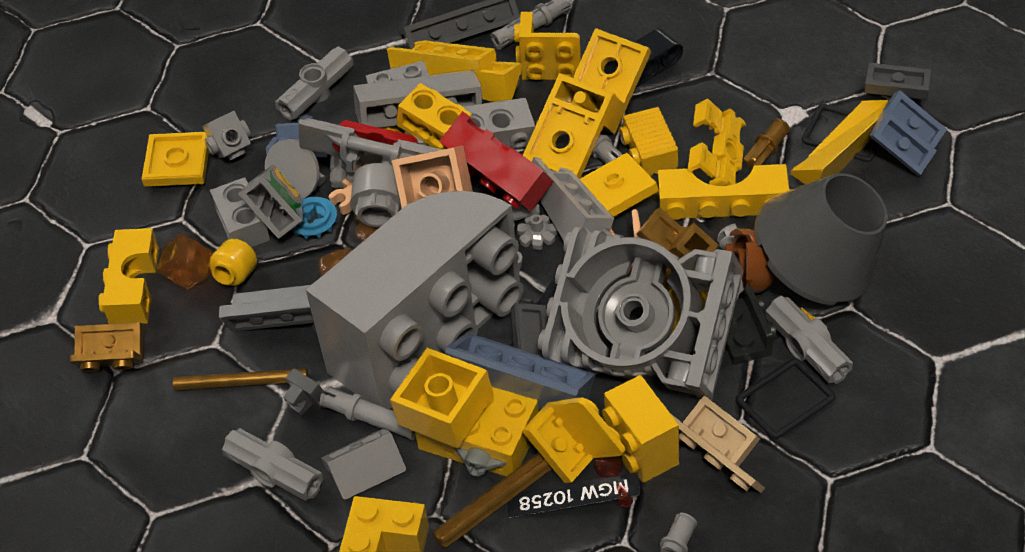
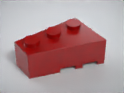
M462 111L439 142L446 149L463 145L470 177L475 173L481 177L479 183L492 193H495L497 189L505 195L502 199L512 205L513 208L518 209L521 205L531 212L553 183L551 178L541 168L515 149L509 148L496 139L495 135L488 129L484 131L478 127L471 117Z

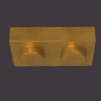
M135 322L75 326L74 355H69V362L80 367V371L84 372L100 371V366L110 365L115 370H129L133 368V364H143V324Z

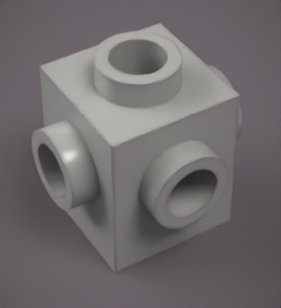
M231 111L202 126L207 135V138L204 139L210 153L212 155L216 154L218 158L227 156L230 161L246 153L243 147L251 144L248 138L251 136V132L245 121L239 120L235 111ZM226 133L229 135L230 141L226 139Z

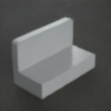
M384 428L321 457L326 470L331 473L343 499H348L406 471L405 464L391 432Z

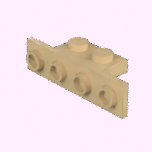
M705 395L683 423L673 416L679 424V430H681L679 439L692 449L700 445L707 451L704 458L717 469L721 470L724 465L734 472L730 479L745 491H748L752 486L758 492H763L765 487L739 467L760 440L757 435Z

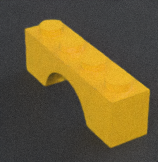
M786 164L754 165L751 173L744 180L729 186L707 184L698 179L688 169L658 170L659 207L674 220L757 215L761 207L770 198L789 191Z

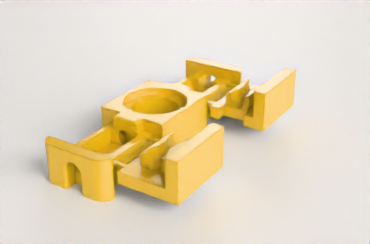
M707 98L695 105L693 125L696 128L702 124L709 125V130L714 129V132L718 133V135L714 136L712 153L703 142L690 148L688 170L692 172L700 168L711 178L714 177V179L709 181L710 185L736 184V172L742 169L744 146L740 143V129L746 126V123L741 117L737 118L732 109L729 108L722 112Z

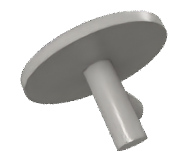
M281 140L275 143L267 153L265 170L271 165L276 166L300 193L302 199L310 196L316 187L321 186L326 179V176L319 171V164L313 151L300 148L299 140Z

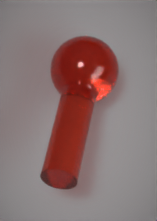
M619 456L596 458L594 463L595 472L601 478L619 476L622 471V461ZM618 485L619 499L617 501L621 507H629L633 503V498L629 496L621 485Z

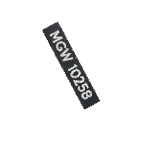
M638 473L519 493L507 502L508 517L512 518L640 495Z

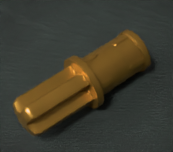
M776 118L764 134L756 137L755 145L744 157L747 168L752 170L754 165H762L770 155H774L778 151V144L790 131L787 122Z

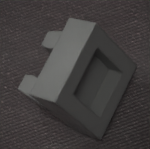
M293 368L285 378L290 388L283 399L290 404V409L300 416L312 404L320 409V397L325 392L317 382Z

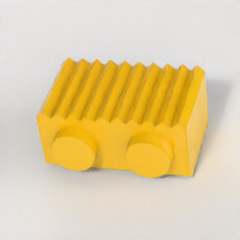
M659 107L623 116V127L619 128L621 142L623 145H629V155L649 175L658 174V170L676 169L678 167V147Z

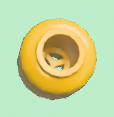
M231 238L224 241L212 254L209 266L213 277L219 283L237 286L242 284L255 270L257 257L249 244L240 239Z

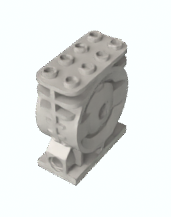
M575 227L572 232H568L564 240V252H566L563 264L558 266L555 274V283L557 284L555 295L549 299L547 304L548 322L546 329L541 331L538 339V349L542 350L543 357L579 369H586L594 374L605 373L631 380L639 375L644 380L659 377L669 390L693 394L699 399L705 395L712 401L744 271L734 253L720 249L718 253L694 249L679 259L661 245L642 238L624 237L618 234L611 237L597 230L589 233L581 227ZM634 263L630 277H626L630 270L631 264ZM667 268L672 270L667 282L677 294L681 310L680 320L672 334L676 308L671 295L663 286ZM698 290L708 292L704 309ZM602 296L603 298L598 310V319L603 334L613 344L610 358L607 357L609 348L601 340L596 326V311ZM642 307V316L639 319L630 320L631 311L634 308ZM694 349L695 354L690 355V353Z

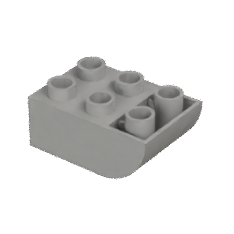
M469 191L443 192L421 198L402 208L308 287L306 293L327 373L355 394L362 395L364 400L390 409L392 407L391 397L427 347L445 354L446 346L466 333L477 335L478 329L494 314L500 317L509 314L512 305L519 303L523 294V284L520 282L517 258L519 244L515 239L512 205L487 194Z

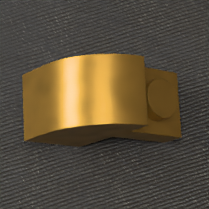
M660 207L652 213L636 233L642 239L661 245L679 259L694 249L714 252L719 246L695 223L684 229Z

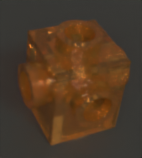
M180 233L163 247L156 271L173 280L176 284L190 289L199 281L203 282L210 274L209 261L213 251L201 245L198 241Z

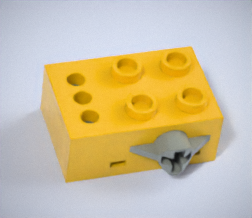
M492 387L494 396L458 449L415 432L418 449L464 463L469 473L473 476L479 477L486 470L508 476L521 466L531 445V442L522 430L539 412L538 400Z

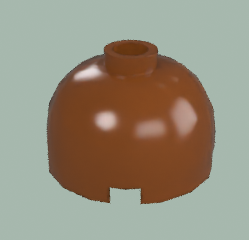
M734 229L729 235L735 236L732 244H726L725 250L734 253L744 270L742 275L743 288L751 285L754 293L758 294L769 288L775 281L776 276L767 265L769 258L763 246H757L755 230Z

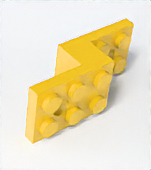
M595 28L574 77L571 78L559 73L523 156L531 162L533 157L541 158L543 163L552 171H559L561 167L571 170L580 179L601 131L604 130L612 134L616 133L652 52L649 47ZM612 60L618 61L617 70L612 74H605V65ZM562 134H568L570 137L569 144L565 148L558 149L556 147L557 138Z

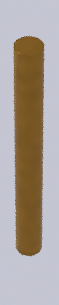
M307 368L296 369L308 377ZM292 369L173 377V389L189 390L288 383L285 378Z

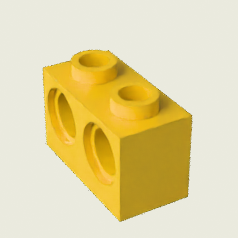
M419 83L398 105L396 125L431 147L446 149L439 142L462 111L470 117L472 113L468 112L463 106L443 97L438 91Z

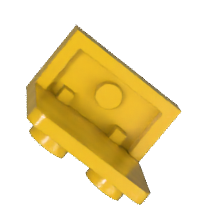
M521 12L520 24L514 25V41L519 42L520 45L516 46V62L522 63V80H556L559 73L573 78L581 61L580 35L577 33H534L533 12Z
M583 397L548 402L522 430L564 483H572L593 458L621 456L626 451L625 446L620 441L619 433L606 424L599 415L597 406L592 401Z

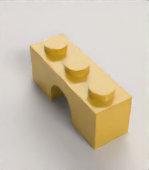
M153 228L115 230L113 243L108 244L109 266L104 268L103 271L105 289L104 293L99 295V309L105 313L109 324L148 323L152 297L145 278L135 277L144 273H156L159 246Z

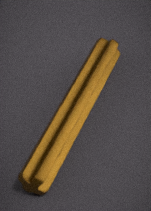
M537 453L436 528L433 532L436 541L443 548L450 546L550 471L552 467L540 453Z

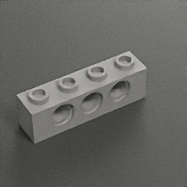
M526 98L463 106L468 112L472 113L471 119L478 127L484 131L488 129L495 135L496 139L509 148L519 149L527 146L535 124ZM418 139L419 144L429 146L425 142Z

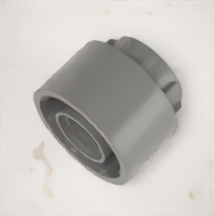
M382 163L367 164L358 168L354 173L350 206L359 220L368 226L381 227L402 209L394 169L391 165Z

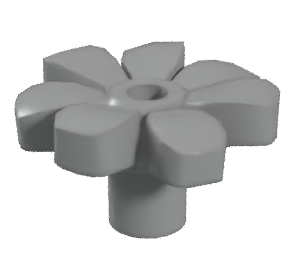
M534 214L525 219V224L520 223L517 226L520 244L523 247H528L532 243V248L535 250H542L543 242L547 245L554 243L555 236L558 234L554 224H550L549 216Z

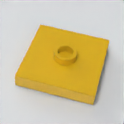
M206 133L149 134L141 179L144 187L204 184L209 149L204 140L207 138Z
M628 153L580 178L581 182L613 217L659 191L657 183Z

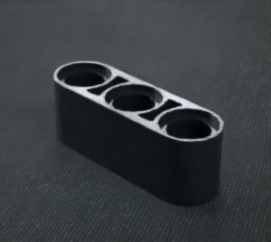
M657 28L635 41V43L649 47L652 51L636 88L674 65L683 54V46L661 28ZM609 61L604 67L605 74L614 73L618 68V61Z

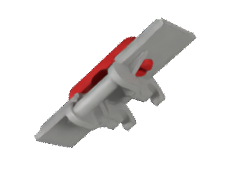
M310 118L300 119L299 121L300 148L340 157L346 163V171H348L347 180L353 181L354 173L361 167V164L382 163L393 166L392 160L443 150L419 144L418 139L412 135L345 120L339 125Z

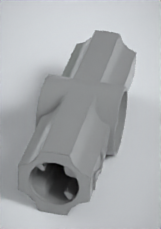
M337 46L318 63H311L302 67L299 72L300 79L275 101L276 108L284 118L292 121L312 103L325 101L330 95L329 88L354 65L352 57L348 55L345 49Z
M781 295L774 299L765 310V318L768 321H772L775 328L785 337L787 347L792 355L800 361L806 359L828 383L837 384L841 382L852 370L853 362L831 341L830 333L824 323L817 318L810 320L789 297Z
M241 428L232 430L225 438L222 448L223 455L250 470L254 478L263 485L270 488L277 485L305 501L310 498L313 499L320 491L321 483L324 480L322 472L296 459L293 453L280 442L271 441L268 444Z

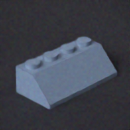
M466 333L446 346L445 350L446 355L486 369L492 387L538 400L539 410L548 402L580 397L589 400L596 375L471 333Z

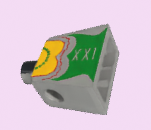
M271 165L238 193L278 239L303 221L302 197L300 193L274 165Z

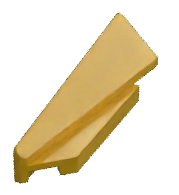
M423 40L414 42L413 49L389 47L387 49L391 69L424 61L429 76L473 70L481 85L482 99L490 102L512 100L522 71V63L495 62L497 57L494 48Z
M889 100L862 101L817 146L806 160L791 170L790 174L802 183L808 184L839 173L853 159L854 155L859 153L872 139L870 134Z

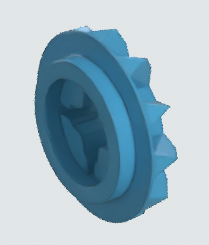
M322 197L302 199L303 221L292 228L295 236L303 235L307 240L311 235H316L320 238L323 232L331 233L332 225L337 224L335 205ZM317 212L318 219H314L313 223L309 224L308 220H311Z

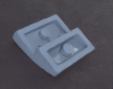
M899 90L893 94L883 109L870 137L919 176L937 150L934 148L947 129Z

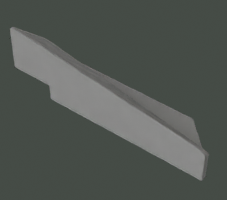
M533 157L532 163L541 168L553 181L540 199V202L563 241L566 234L572 232L575 227L584 228L589 233L597 230L604 232L606 236H614L608 231L611 230L614 217L571 170L561 167L559 171H552L543 163L541 158Z

